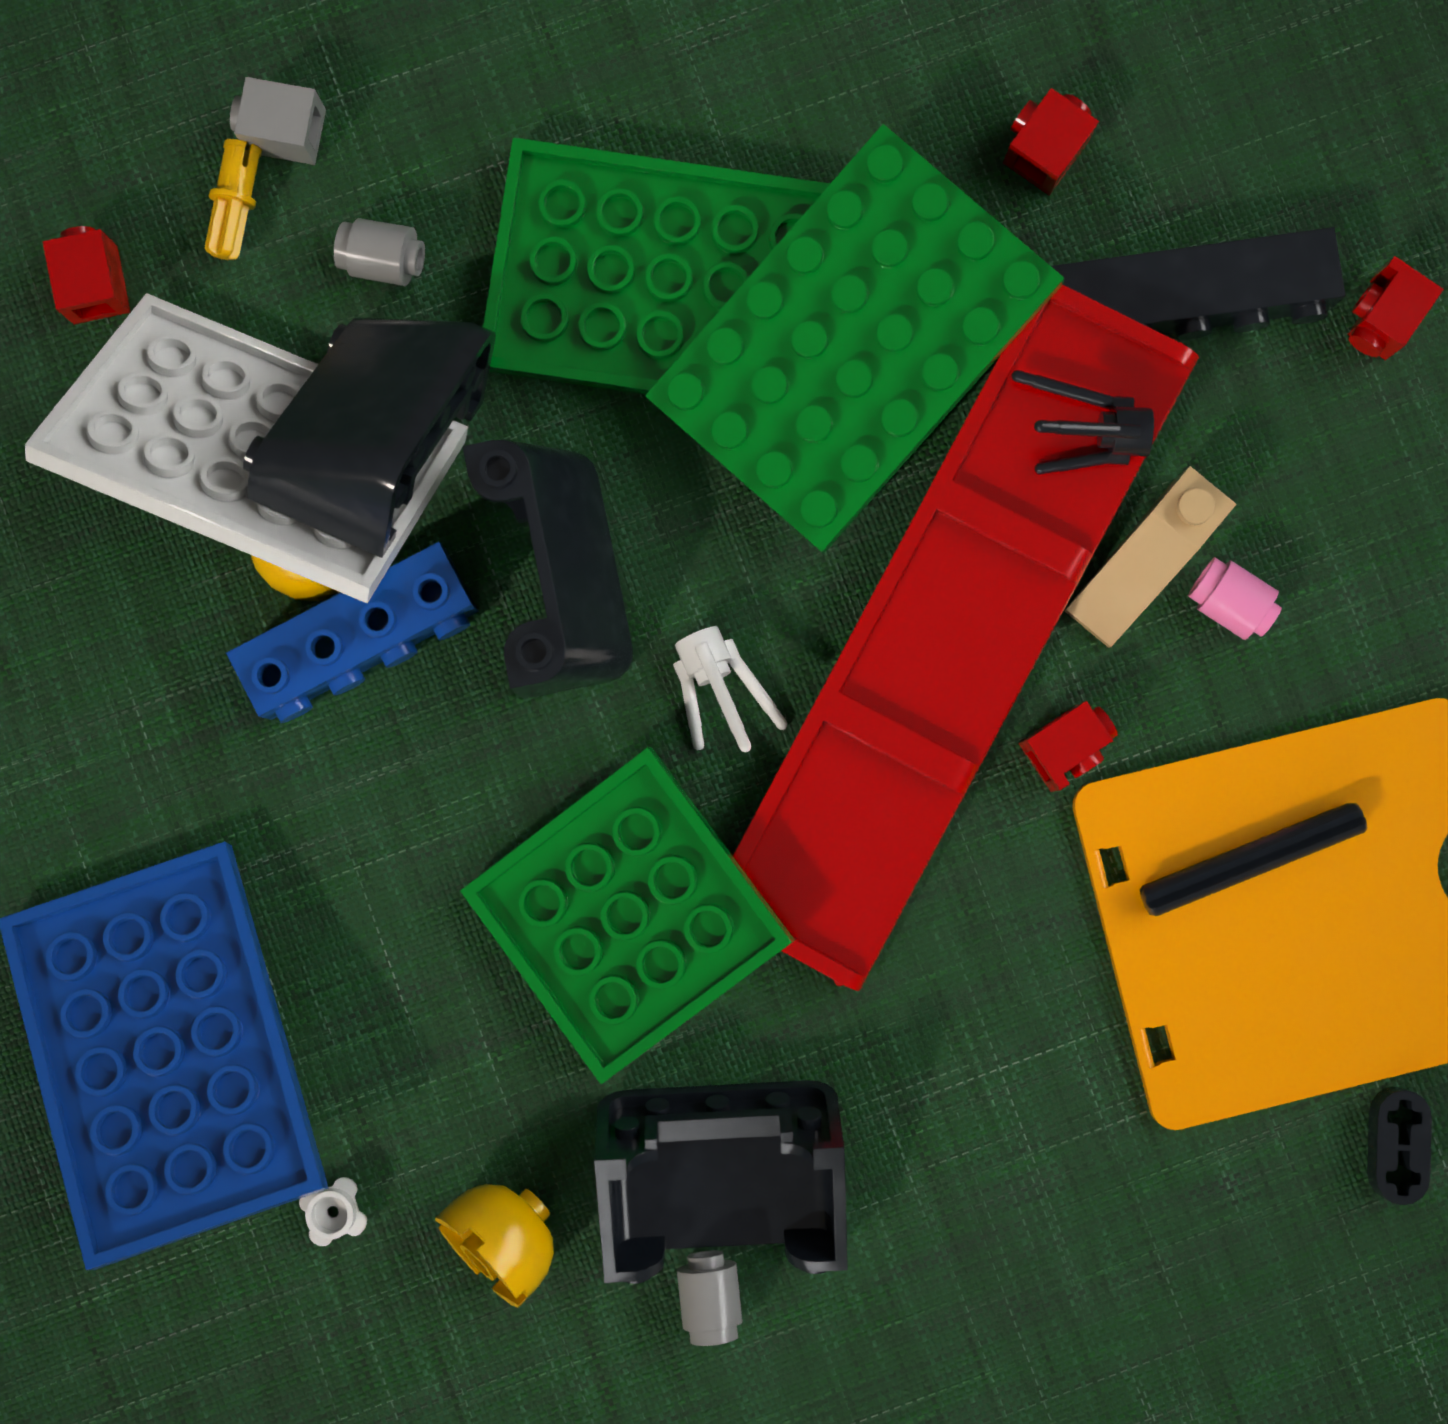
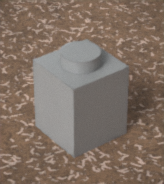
M245 77L242 96L236 95L231 105L230 127L238 140L247 142L245 150H249L250 145L254 144L262 149L261 156L315 165L326 109L315 89Z

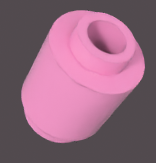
M1216 557L1204 568L1188 594L1189 598L1199 603L1197 606L1198 611L1243 640L1248 639L1253 632L1262 637L1273 625L1282 607L1274 603L1279 593L1278 590L1230 560L1225 564Z

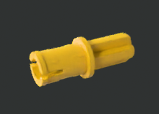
M226 139L224 141V153L217 187L211 189L208 196L214 202L205 250L213 257L225 260H236L240 255L248 210H253L256 206V201L251 196L258 161L262 154V149L254 144L250 145L249 150H245L247 142L238 139Z

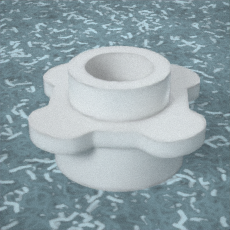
M341 1177L329 1189L300 1198L299 1205L305 1211L306 1224L310 1230L309 1238L314 1244L327 1246L333 1239H337L344 1234L357 1236L366 1228L367 1217L363 1212L359 1211L355 1199L358 1188L356 1183L350 1178ZM329 1207H337L339 1211L337 1217H331L328 1214Z

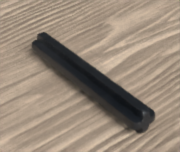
M1346 803L1143 885L1140 888L1142 902L1150 915H1162L1360 835L1367 830L1366 819L1357 803Z

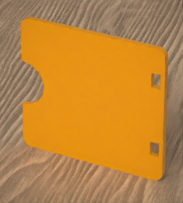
M1435 698L1088 783L1076 792L1072 808L1148 1107L1153 1119L1161 1126L1170 1130H1181L1448 1063V897L1442 888L1438 874L1440 849L1448 835L1447 699ZM1346 803H1357L1364 814L1367 830L1360 835L1162 915H1150L1144 907L1140 895V888L1143 885ZM1118 846L1127 880L1112 883L1109 886L1099 849H1109ZM1164 1025L1172 1058L1154 1064L1145 1028H1155Z

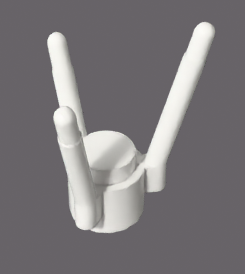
M717 626L697 631L675 644L681 660L675 662L673 666L681 682L694 749L702 750L704 748V739L693 678L696 679L698 686L711 684L740 750L748 752L751 749V743L744 730V725L723 680V677L731 673L728 663L779 730L787 728L788 723L740 657L733 639L724 641Z

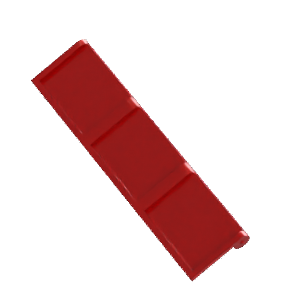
M1062 285L999 356L733 855L748 878L795 939L781 951L833 979L835 985H844L855 991H860L1146 458L1145 456H1130L1128 465L1104 464L1062 472L1037 474L1034 470L1037 463L1106 451L1108 448H1098L1097 436L1039 433L1034 429L1035 422L1038 420L1098 422L1101 411H1111L1015 382L1012 379V373L1015 370H1020L1110 396L1134 397V407L1152 408L1153 445L1199 359L1198 354L1182 342H1178Z

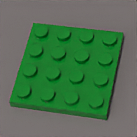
M647 747L460 890L600 1084H603L795 940L652 747Z

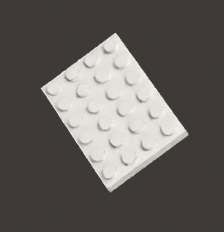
M146 293L25 443V456L27 462L368 603L462 449V446L465 444L468 426L452 421L417 474L413 495L408 505L402 504L399 509L394 508L391 527L397 530L396 538L383 558L378 557L247 498L249 472L243 469V461L248 447L256 436L265 438L318 364Z

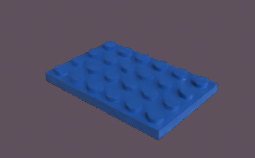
M224 841L0 918V931L86 1271L108 1266L329 1189L232 845Z

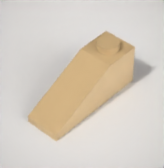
M1189 466L1170 483L1064 611L1108 648L1112 647L1201 548L1236 506V503Z

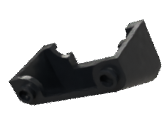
M357 317L353 318L347 326L344 324L338 325L330 339L327 354L265 438L256 436L248 447L243 461V469L249 472L247 498L383 558L396 538L397 530L391 527L394 508L399 509L402 504L408 505L413 495L417 474L454 418L457 417L462 420L471 421L483 404L495 345V332L473 322Z
M490 440L462 446L468 477L474 490L485 501L506 503L513 510L518 523L528 522L547 618L526 622L517 626L509 634L504 645V660L510 689L523 699H529L608 683L621 678L629 670L632 663L633 646L599 477L593 463L585 455L575 451L508 440Z
M801 1080L629 1089L611 1093L599 1102L597 1107L594 1164L604 1283L627 1282L637 1284L649 1280L663 1269L665 1249L784 1243L788 1262L806 1273L821 1274L827 1271L848 1270L845 1149L838 1096L834 1088L819 1081Z

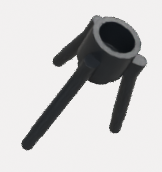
M1015 370L1012 373V379L1015 382L1111 411H1101L1098 422L1038 420L1035 422L1034 429L1039 433L1097 436L1098 448H1108L1106 451L1037 463L1034 467L1037 474L1062 472L1104 464L1128 465L1130 456L1148 457L1150 454L1154 434L1152 408L1134 407V397L1110 396L1020 370Z

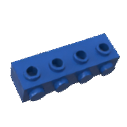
M437 542L389 567L368 603L339 593L228 651L226 654L257 715L269 720L278 717L280 723H285L310 711L313 708L310 700L328 690H331L332 694L336 696L357 687L366 680L362 672L383 662L386 668H390L410 659L418 653L415 645L435 634L438 640L441 641L460 633L470 626L467 617L479 611L447 550L440 542Z

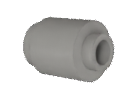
M357 218L353 223L342 222L340 224L334 242V262L338 269L347 270L349 276L407 286L412 275L419 276L422 272L425 260V244L423 241L417 240V233L414 227Z
M718 1250L689 1254L687 1256L688 1264L677 1268L682 1326L684 1330L689 1331L690 1343L696 1346H713L738 1339L737 1325L741 1324L743 1320L736 1262L724 1260L723 1252Z

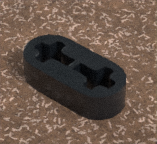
M1392 1087L1377 1093L1370 1105L1368 1121L1367 1175L1369 1184L1374 1192L1382 1198L1399 1205L1414 1204L1422 1199L1429 1188L1431 1174V1110L1424 1098L1407 1089ZM1399 1100H1402L1403 1107L1413 1111L1412 1120L1402 1121L1401 1140L1398 1141V1125L1388 1121L1387 1115L1388 1111L1398 1110ZM1398 1150L1400 1151L1401 1166L1411 1171L1410 1180L1401 1181L1399 1191H1397L1396 1185L1386 1181L1385 1178L1387 1171H1395L1397 1169Z

